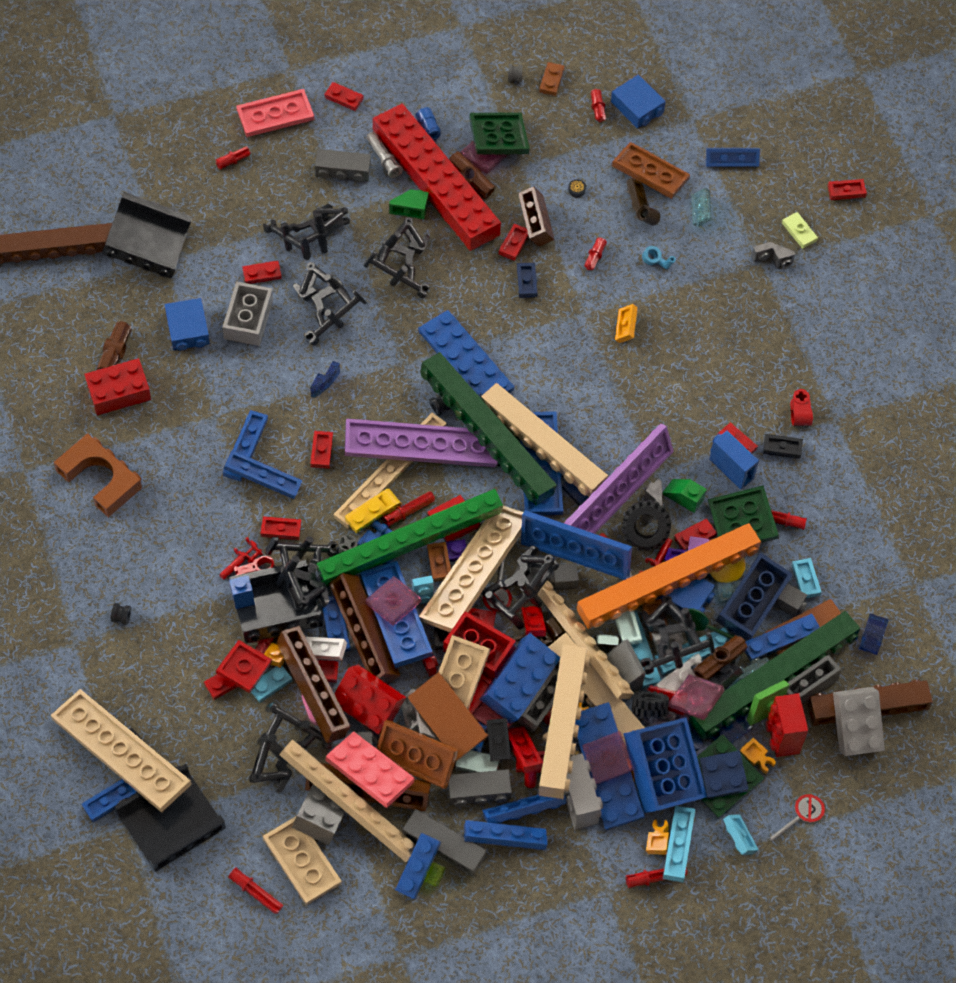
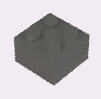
M313 784L295 818L292 828L329 845L346 811Z

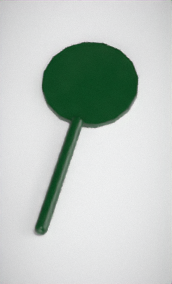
M688 608L692 621L696 625L695 631H703L708 628L730 639L734 637L709 625V620L703 612L694 608Z

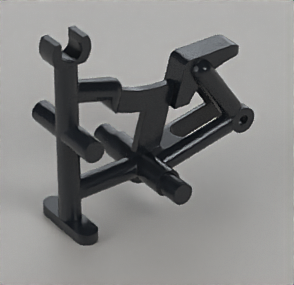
M326 204L313 211L314 219L307 222L289 225L284 222L281 223L279 228L275 220H270L271 225L264 223L263 228L264 232H273L283 238L286 251L292 250V245L302 250L303 258L309 260L311 258L309 243L318 239L321 253H327V237L343 225H348L350 219L348 217L343 218L344 215L348 214V208L333 209L332 205ZM328 214H335L333 217L327 216ZM309 227L315 232L307 237H302L300 240L289 233L291 231L299 232Z
M407 217L394 234L384 240L379 253L374 250L363 266L366 268L369 264L376 266L393 276L389 282L391 286H396L401 281L415 289L420 298H425L427 293L424 291H428L430 286L427 283L419 284L414 281L416 269L413 266L414 253L421 254L425 250L430 237L426 234L422 239L413 225V220ZM403 234H405L410 242L408 247L397 244ZM391 251L405 255V265L399 271L385 264Z
M309 262L302 285L299 286L295 282L293 287L305 301L313 299L317 308L315 316L319 327L314 332L309 330L305 333L307 339L313 337L309 342L314 346L319 342L318 337L333 324L338 328H342L344 323L340 318L361 301L365 305L367 302L355 289L352 291L355 296L351 299L350 294L340 280H336L330 274H326L314 262ZM317 277L329 285L320 291L314 288ZM337 293L346 304L334 314L330 309L325 310L322 300ZM325 315L329 319L325 321L323 316Z
M308 536L303 544L278 543V537H273L266 547V555H271L274 550H280L282 568L276 585L282 587L286 583L295 604L294 610L296 612H302L306 606L317 599L320 600L323 608L328 605L329 596L326 584L316 581V566L318 562H321V553H327L329 557L339 554L338 550L332 549L337 546V542L331 541L328 545L312 544L314 539ZM288 551H297L296 555L289 560ZM306 552H314L313 559L308 563L307 572L295 569L299 560L303 558ZM298 580L307 582V589L311 592L304 595Z
M531 546L517 560L521 568L518 572L505 581L499 580L488 588H484L481 593L497 611L506 616L519 630L524 627V623L516 613L528 601L536 607L542 606V601L537 594L552 572L559 568L558 562L554 560L552 555L535 556L539 550L536 546ZM531 567L540 568L531 582H529L527 576L531 573ZM518 582L523 596L508 609L493 593L501 588L507 590Z
M664 596L662 603L651 615H648L646 611L641 612L648 631H659L661 643L657 646L658 658L653 660L644 658L640 661L646 675L653 673L655 667L674 661L675 667L680 669L683 667L682 657L709 648L711 654L715 652L710 631L706 632L707 640L701 642L695 631L696 625L692 621L689 609L683 608L680 610L672 601L671 596ZM670 614L678 624L666 626L664 619ZM685 632L690 646L679 649L678 642L674 641L670 644L672 653L666 655V650L669 648V635Z
M272 702L267 705L265 711L268 713L272 712L276 716L267 732L263 733L257 741L260 747L252 774L249 775L248 779L251 783L279 780L275 792L280 793L284 790L292 775V771L287 767L288 762L279 755L284 749L276 742L277 737L275 733L283 719L294 725L295 730H303L308 733L302 742H296L304 750L315 739L322 741V746L325 749H331L332 746L326 743L319 730L310 726L308 720L302 721L279 708L277 703ZM270 750L279 759L275 765L278 772L262 773Z

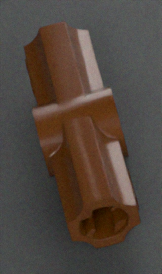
M459 151L451 155L449 160L467 182L484 198L492 195L496 186L482 174L479 168L475 167ZM473 170L475 174L474 177L470 179L469 174Z
M116 322L110 338H107L104 343L103 355L97 370L117 365L119 359L123 358L126 351V343L132 331V327L126 322Z
M735 635L723 646L716 647L714 653L693 669L696 679L706 683L715 676L723 666L731 663L747 650L748 646L745 640Z

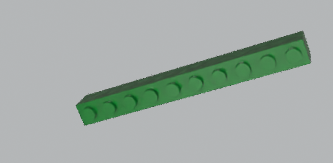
M496 489L490 490L318 562L317 572L322 583H325L326 587L330 586L329 583L342 573L356 575L501 514L503 504Z

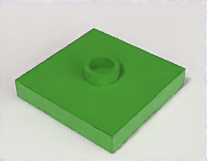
M786 680L755 694L746 720L750 726L768 717V713L771 711V704H773L776 696L787 694L789 684Z

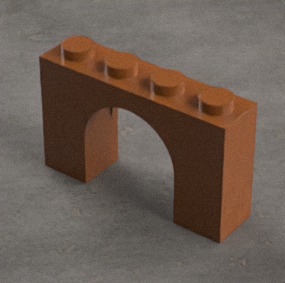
M87 433L54 461L55 470L67 482L73 480L90 466L99 465L111 470L113 473L112 480L93 497L95 506L109 518L142 489L141 477L135 471L131 472L124 461L116 459L114 453L108 448L105 449L96 437L92 438Z

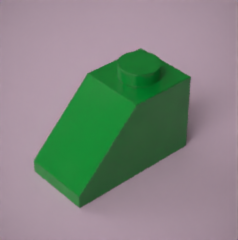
M411 189L390 200L389 214L425 219L429 192Z
M672 479L662 494L695 513L705 500L707 489L691 479Z

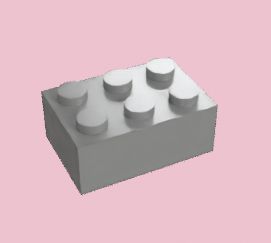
M236 282L222 327L225 340L260 346L273 303L272 288Z
M873 687L833 692L839 752L845 756L885 751L879 691Z
M583 753L570 756V761H573L572 774L568 773L567 779H570L569 792L565 791L566 805L574 830L598 824L601 809H603L601 798L597 797L595 790H597L596 782L589 775L591 771L589 761L584 759Z

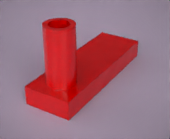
M524 726L508 729L509 745L524 772V785L527 788H534L537 784V771L542 770L543 761Z

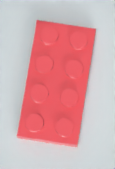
M304 89L236 106L246 137L314 120V114Z
M354 731L326 755V761L386 808L414 783L413 776Z

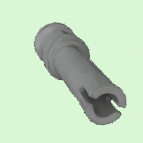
M370 132L366 139L379 156L381 166L388 171L389 178H396L401 175L403 168L397 164L395 156L387 151L376 132Z

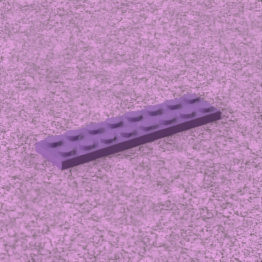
M346 419L345 456L483 467L497 466V461L490 456L489 451L480 445L476 436L470 433L467 428Z
M660 424L633 453L604 480L601 486L578 507L564 524L595 534L674 452L667 426Z

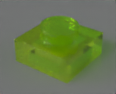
M432 862L424 881L438 887L446 867Z

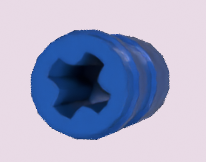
M428 107L418 110L415 114L417 121L433 141L437 140L441 136V130L436 123L432 110Z

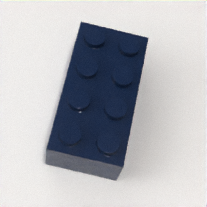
M760 552L715 621L737 636L742 637L745 641L750 640L791 579L793 573Z

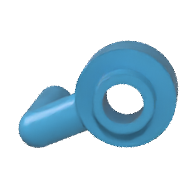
M655 246L647 247L642 254V259L646 264H658L664 269H669L676 261L674 256H670L667 260L661 258V251Z

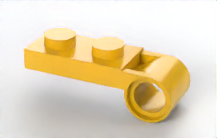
M386 489L347 514L345 520L354 532L358 533L386 513L389 514L396 510V507H401L402 503L390 489Z

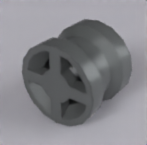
M509 64L508 82L516 80L522 83L523 65L516 67Z
M350 534L343 535L338 540L339 554L357 546V539Z

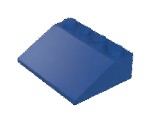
M687 717L623 733L644 813L662 810L707 797Z

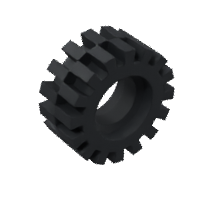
M640 691V693L636 692L633 694V714L635 713V715H640L643 718L645 716L647 718L667 716L669 697L666 694L663 695V693H657L656 691Z

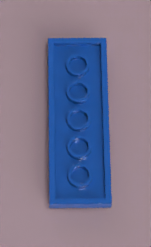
M449 310L418 328V332L435 352H440L480 398L496 383L508 393L514 390V385Z
M556 411L532 412L558 433ZM520 440V444L557 485L554 495L537 506L528 500L523 492L524 511L526 510L538 515H563L561 473L554 471L548 462L541 460L536 452L531 448H527Z
M526 510L522 514V545L528 547L536 546L539 551L623 580L629 578L632 546Z
M394 561L360 572L362 582L395 668L433 656V651L398 562Z
M607 702L581 711L580 720H576V725H579L578 741L584 759L588 760L590 764V778H594L596 782V796L601 798L603 804L601 817L605 829L609 830L645 818L610 703Z

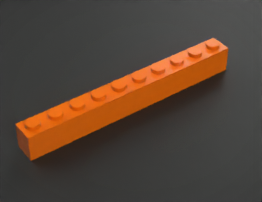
M750 523L578 601L577 612L587 629L597 628L605 621L617 619L622 613L632 612L644 603L649 604L661 595H669L678 587L684 588L691 581L701 580L713 571L718 572L730 563L736 564L743 557L755 555L759 551L761 541Z

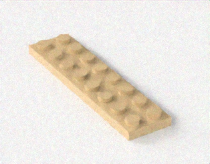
M503 506L501 514L486 519L419 615L421 622L451 632L465 611L469 612L521 535L522 514L524 512Z
M81 689L50 715L55 723L161 812L192 785L186 776Z

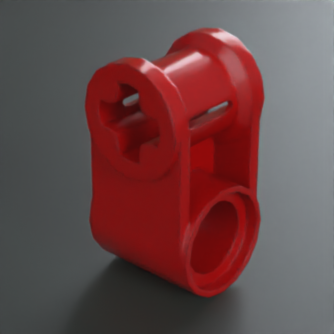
M798 389L794 392L790 402L792 426H812L813 412L810 395L806 390Z

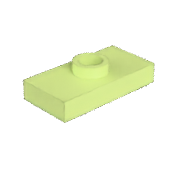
M798 212L782 220L784 227L802 249L818 240L816 234Z

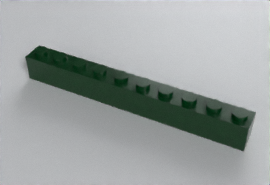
M439 352L423 361L420 370L422 378L427 380L434 392L443 398L444 403L455 412L459 420H462L468 431L476 436L480 445L489 451L490 456L501 465L502 470L509 474L515 485L523 490L527 499L537 506L552 497L555 493L556 483L448 360Z
M846 611L842 612L692 712L689 718L690 724L703 740L707 737H714L720 731L719 729L724 726H730L738 716L741 715L743 717L749 713L755 694L783 680H786L788 683L827 655L839 653L844 645L847 643L852 644L858 639L860 627Z

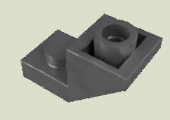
M768 242L753 247L751 257L754 262L766 261L771 257L776 269L781 267L787 268L793 264L795 252Z
M658 479L656 482H651L647 485L644 499L646 501L652 500V502L657 501L662 506V481ZM648 514L642 516V521L646 525L655 519V517Z

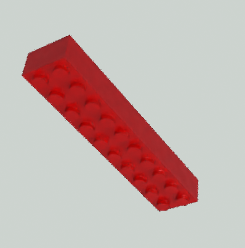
M403 103L373 117V132L377 133L384 146L395 156L396 161L418 188L424 192H429L428 200L470 251L500 236L501 222Z

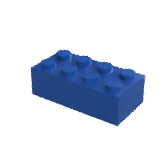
M529 633L518 643L479 700L503 719L507 718V722L512 724L521 717L561 657Z

